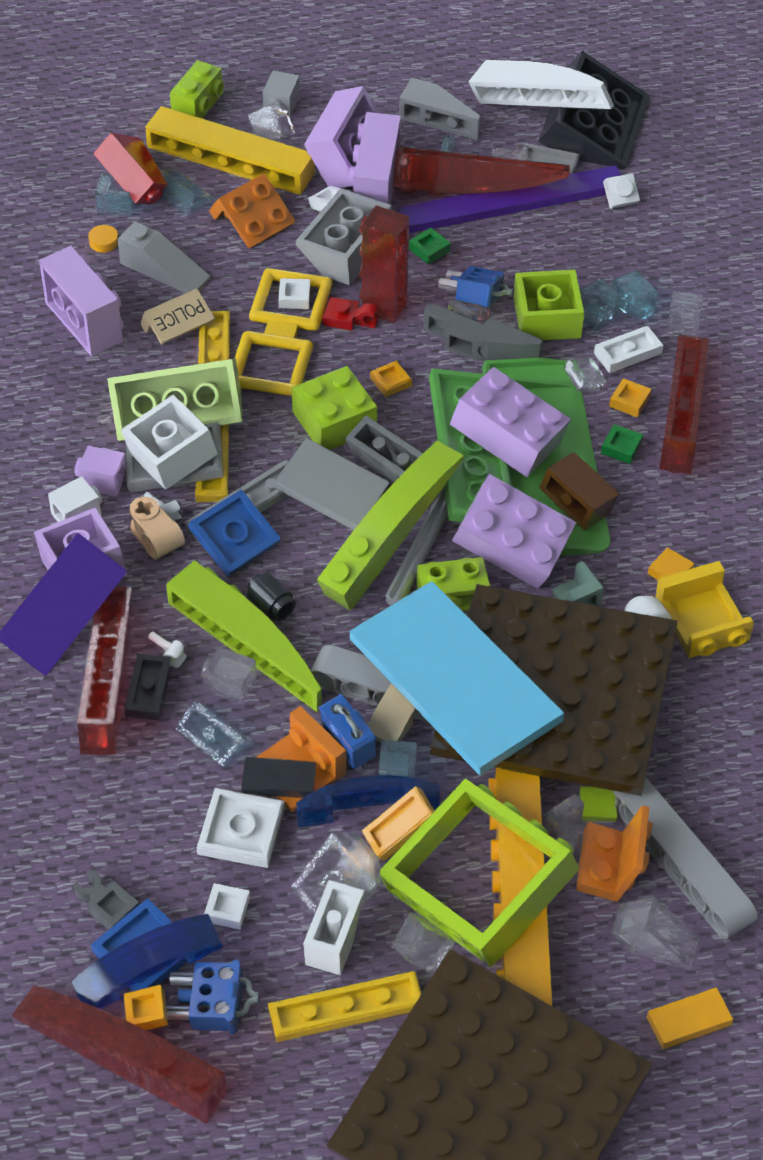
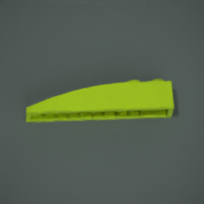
M438 440L428 448L375 503L317 578L323 594L351 611L462 463L464 455Z
M195 560L166 584L168 604L313 710L319 711L318 707L322 705V689L307 664L287 637L260 609L242 595L236 586L228 585L211 568L203 567Z

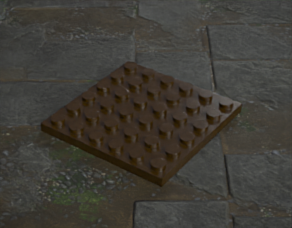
M476 584L467 617L564 712L563 722L494 767L642 796L678 621ZM435 729L430 746V755L466 762Z
M449 949L326 1146L330 1151L345 1160H599L652 1069V1063L454 950Z

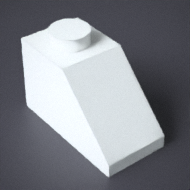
M328 880L303 943L305 965L341 975L353 945L364 890Z

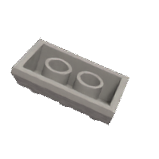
M340 188L296 240V246L324 277H329L332 280L350 286L393 233L392 205Z

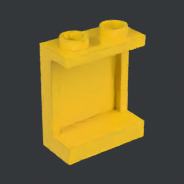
M720 561L658 579L655 598L659 599L669 612L672 620L678 621L676 636L688 658L699 655L709 656L716 650L729 646L739 647L751 638L754 621L750 616L745 618L741 616L723 585L725 569Z

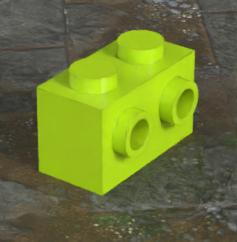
M197 60L170 91L171 109L203 118L223 94L222 68Z
M483 557L462 558L460 560L429 562L417 565V589L432 581L461 611L470 609L476 584L490 586Z

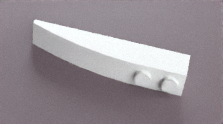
M485 60L469 80V84L478 102L481 104L612 109L614 106L604 82L582 72L548 63Z

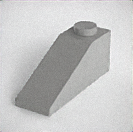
M415 78L410 79L399 98V116H401L402 120L475 140L478 139L480 128L479 114L438 84Z
M134 221L118 238L120 264L184 293L196 288L200 291L210 280L208 273L154 229Z

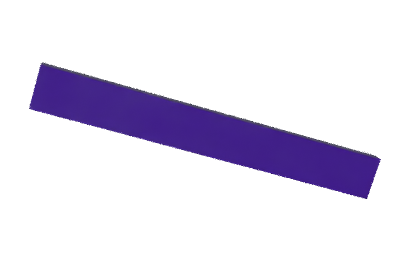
M616 165L401 206L397 209V215L405 234L428 230L429 228H440L604 196L606 191L603 181L606 178L621 176Z

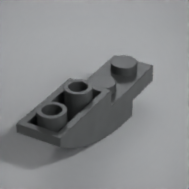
M431 302L424 309L423 330L443 338L445 350L481 361L542 357V339L489 317L484 324H480Z

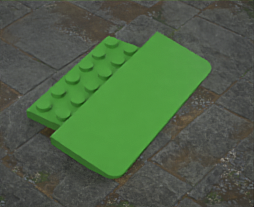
M538 357L486 360L482 366L483 374L432 368L429 382L437 439L464 455V460L444 485L449 521L462 522L477 492L489 474L571 519L539 487L548 467L573 452L597 473L579 375L575 366L564 360ZM493 367L571 419L560 445L528 477L450 425L459 399ZM606 517L585 531L576 523L559 556L597 554L605 551L610 545Z

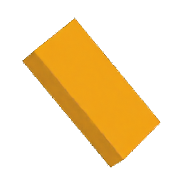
M415 786L363 829L362 832L377 858L384 861L399 850L435 810L422 789Z
M717 987L647 1012V1019L662 1050L732 1026L733 1018Z

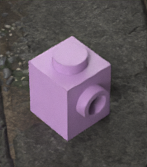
M87 446L83 457L77 459L75 476L79 478L82 476L90 487L94 485L102 494L117 496L126 476L125 453L107 448Z

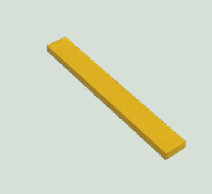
M211 311L215 320L199 328L198 364L230 359V311ZM229 424L220 425L224 477L197 481L195 489L196 502H218L228 496Z

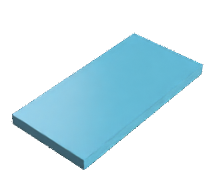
M432 581L350 630V640L479 775L484 774L564 720V712Z

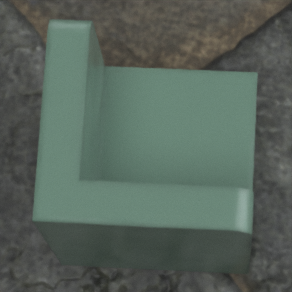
M581 561L576 564L574 579L553 588V595L557 599L601 606L603 586L586 564Z

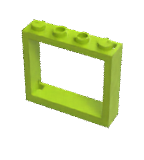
M465 778L377 874L390 893L491 968L580 868L572 854L575 850L567 841L560 837L557 840L553 839L538 821L531 819L528 822L510 802L505 801L502 804L496 800L493 792L485 785L479 784L477 787ZM475 806L550 857L549 861L483 933L409 879L415 870Z

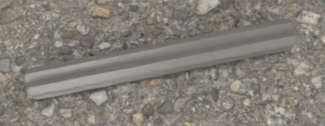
M444 487L438 493L386 593V603L388 605H393L408 595L417 577V565L424 564L448 517Z

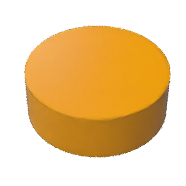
M99 225L92 228L88 234L89 245L96 252H110L118 246V232L112 226Z

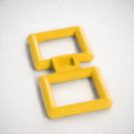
M267 268L263 271L249 318L253 322L266 323L267 325L264 333L245 331L242 334L235 355L241 388L292 396V387L303 383L312 354L313 343L309 340L297 339L296 337L299 329L311 331L319 329L333 285L331 278ZM280 278L310 279V287L319 288L310 318L263 311L272 282H280ZM252 344L299 351L290 383L242 376Z

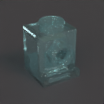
M636 270L612 280L610 302L613 305L618 303L624 313H628L634 321H637L639 319H646L655 313L658 292Z

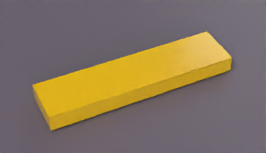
M411 971L268 1003V1010L276 1042L409 1013L422 993L416 972Z

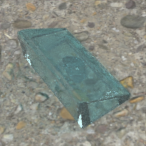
M159 169L168 184L162 190L161 197L184 215L189 216L214 200L209 193L178 169Z
M197 700L192 703L175 727V729L224 768L228 767L253 744L251 740L207 705Z

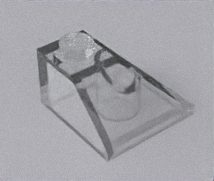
M331 833L291 888L314 914L317 911L328 880L364 890L362 909L381 884L379 857L357 833Z

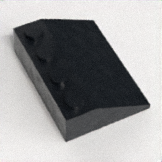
M581 51L567 68L582 72L604 82L614 106L612 109L551 107L538 141L548 148L580 154V161L604 166L616 165L617 168L624 169L627 165L650 95L584 51Z

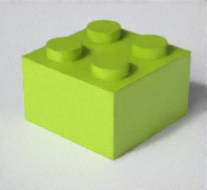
M575 269L515 273L513 300L520 331L531 334L543 341L581 338L584 309Z
M348 366L292 387L293 414L312 441L328 450L346 444L345 438L365 416L377 422V405Z

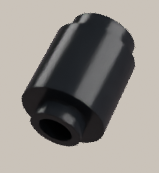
M270 573L258 574L248 583L247 598L270 619L275 618L277 621H282L293 612L296 606L293 594Z

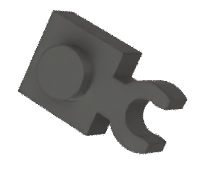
M89 870L87 872L88 880L93 884L91 887L84 888L77 882L73 884L76 896L82 901H89L86 904L87 911L108 930L139 906V902L116 882L112 881L104 887L101 877L96 871Z

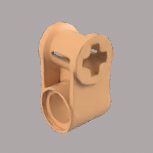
M139 497L132 501L130 505V514L133 518L130 525L131 532L144 546L152 559L157 560L185 544V538L180 527L165 513L156 500L150 497Z

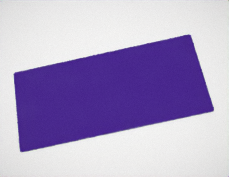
M77 533L0 631V642L46 676L123 578L127 570L81 534Z

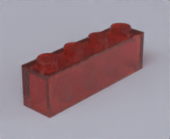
M376 205L369 216L365 215L359 229L360 233H362V244L359 250V254L362 256V266L359 272V277L362 278V287L359 299L362 300V305L374 304L377 306L375 317L395 323L407 305L410 216Z

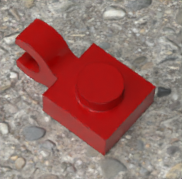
M330 297L322 317L323 325L350 331L353 330L354 325L375 328L378 317H375L377 306L374 304H364L360 307L359 301Z

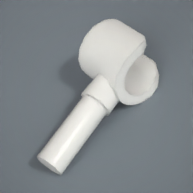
M146 492L144 494V497L156 500L172 520L176 521L182 518L178 513L180 506L176 500L164 504L151 493Z
M155 632L149 634L148 638L166 651L163 656L171 657L172 666L175 668L180 667L186 659V654L183 652V644L177 640L173 641V643L166 641Z

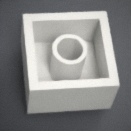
M174 395L121 429L130 454L165 490L218 455L210 430Z

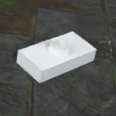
M645 326L596 344L594 354L606 370L612 373L662 354L663 344L652 330Z

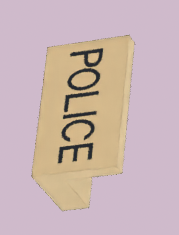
M196 288L145 311L140 324L146 333L154 331L162 345L213 322L215 318Z

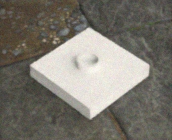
M215 788L197 845V855L268 868L285 809V801Z

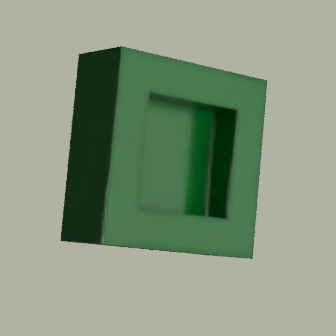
M432 228L409 240V250L428 265L450 252L451 243Z
M614 424L602 444L601 454L631 464L642 444L643 434Z

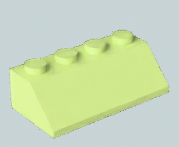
M236 358L107 378L118 441L125 440L121 429L172 395L183 403L203 424L219 422L220 425L243 422L241 387Z

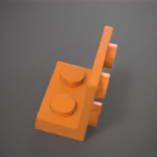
M265 173L218 198L209 209L210 214L215 220L223 215L226 219L229 218L247 248L256 246L293 225L295 219Z
M301 706L290 712L289 734L257 756L258 758L316 762L317 770L313 797L346 775V750ZM276 796L278 800L285 801V807L291 812H294L311 800L307 798Z
M642 805L623 832L592 822L587 823L583 832L576 891L618 902L626 890L630 891L633 888L636 877L639 873L644 874L649 862V853L645 852V846L650 838L653 827L652 821L648 820L650 807Z

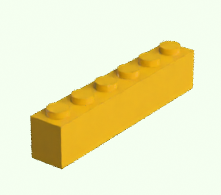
M163 106L158 109L145 126L148 148L250 180L265 173L273 187L301 195L315 175V163L306 150Z

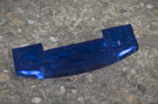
M394 775L363 776L339 781L315 790L296 802L297 827L333 823V811L394 804L415 786L422 789L431 806L436 810L440 803V788L438 785L424 780Z
M209 914L197 915L158 927L122 944L87 967L72 983L84 1013L88 1015L121 999L119 991L185 958L191 964L224 946Z

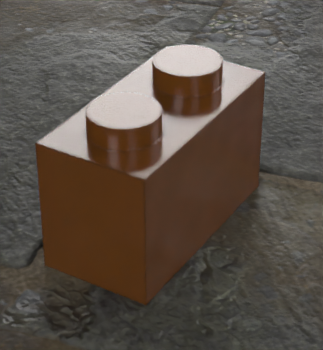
M575 452L548 467L539 487L545 495L584 531L608 516L619 496V493Z

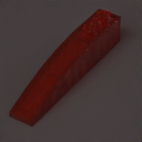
M399 146L396 151L393 187H400V191L408 193L417 192V189L428 190V194L434 196H443L445 192L490 193L511 191L568 178L570 165Z
M678 335L659 466L660 470L691 474L697 441L709 338Z
M115 587L94 614L77 722L80 755H116L126 676L132 587Z
M34 985L12 1014L14 1019L205 1124L227 1093L225 1072L126 1020L68 996Z

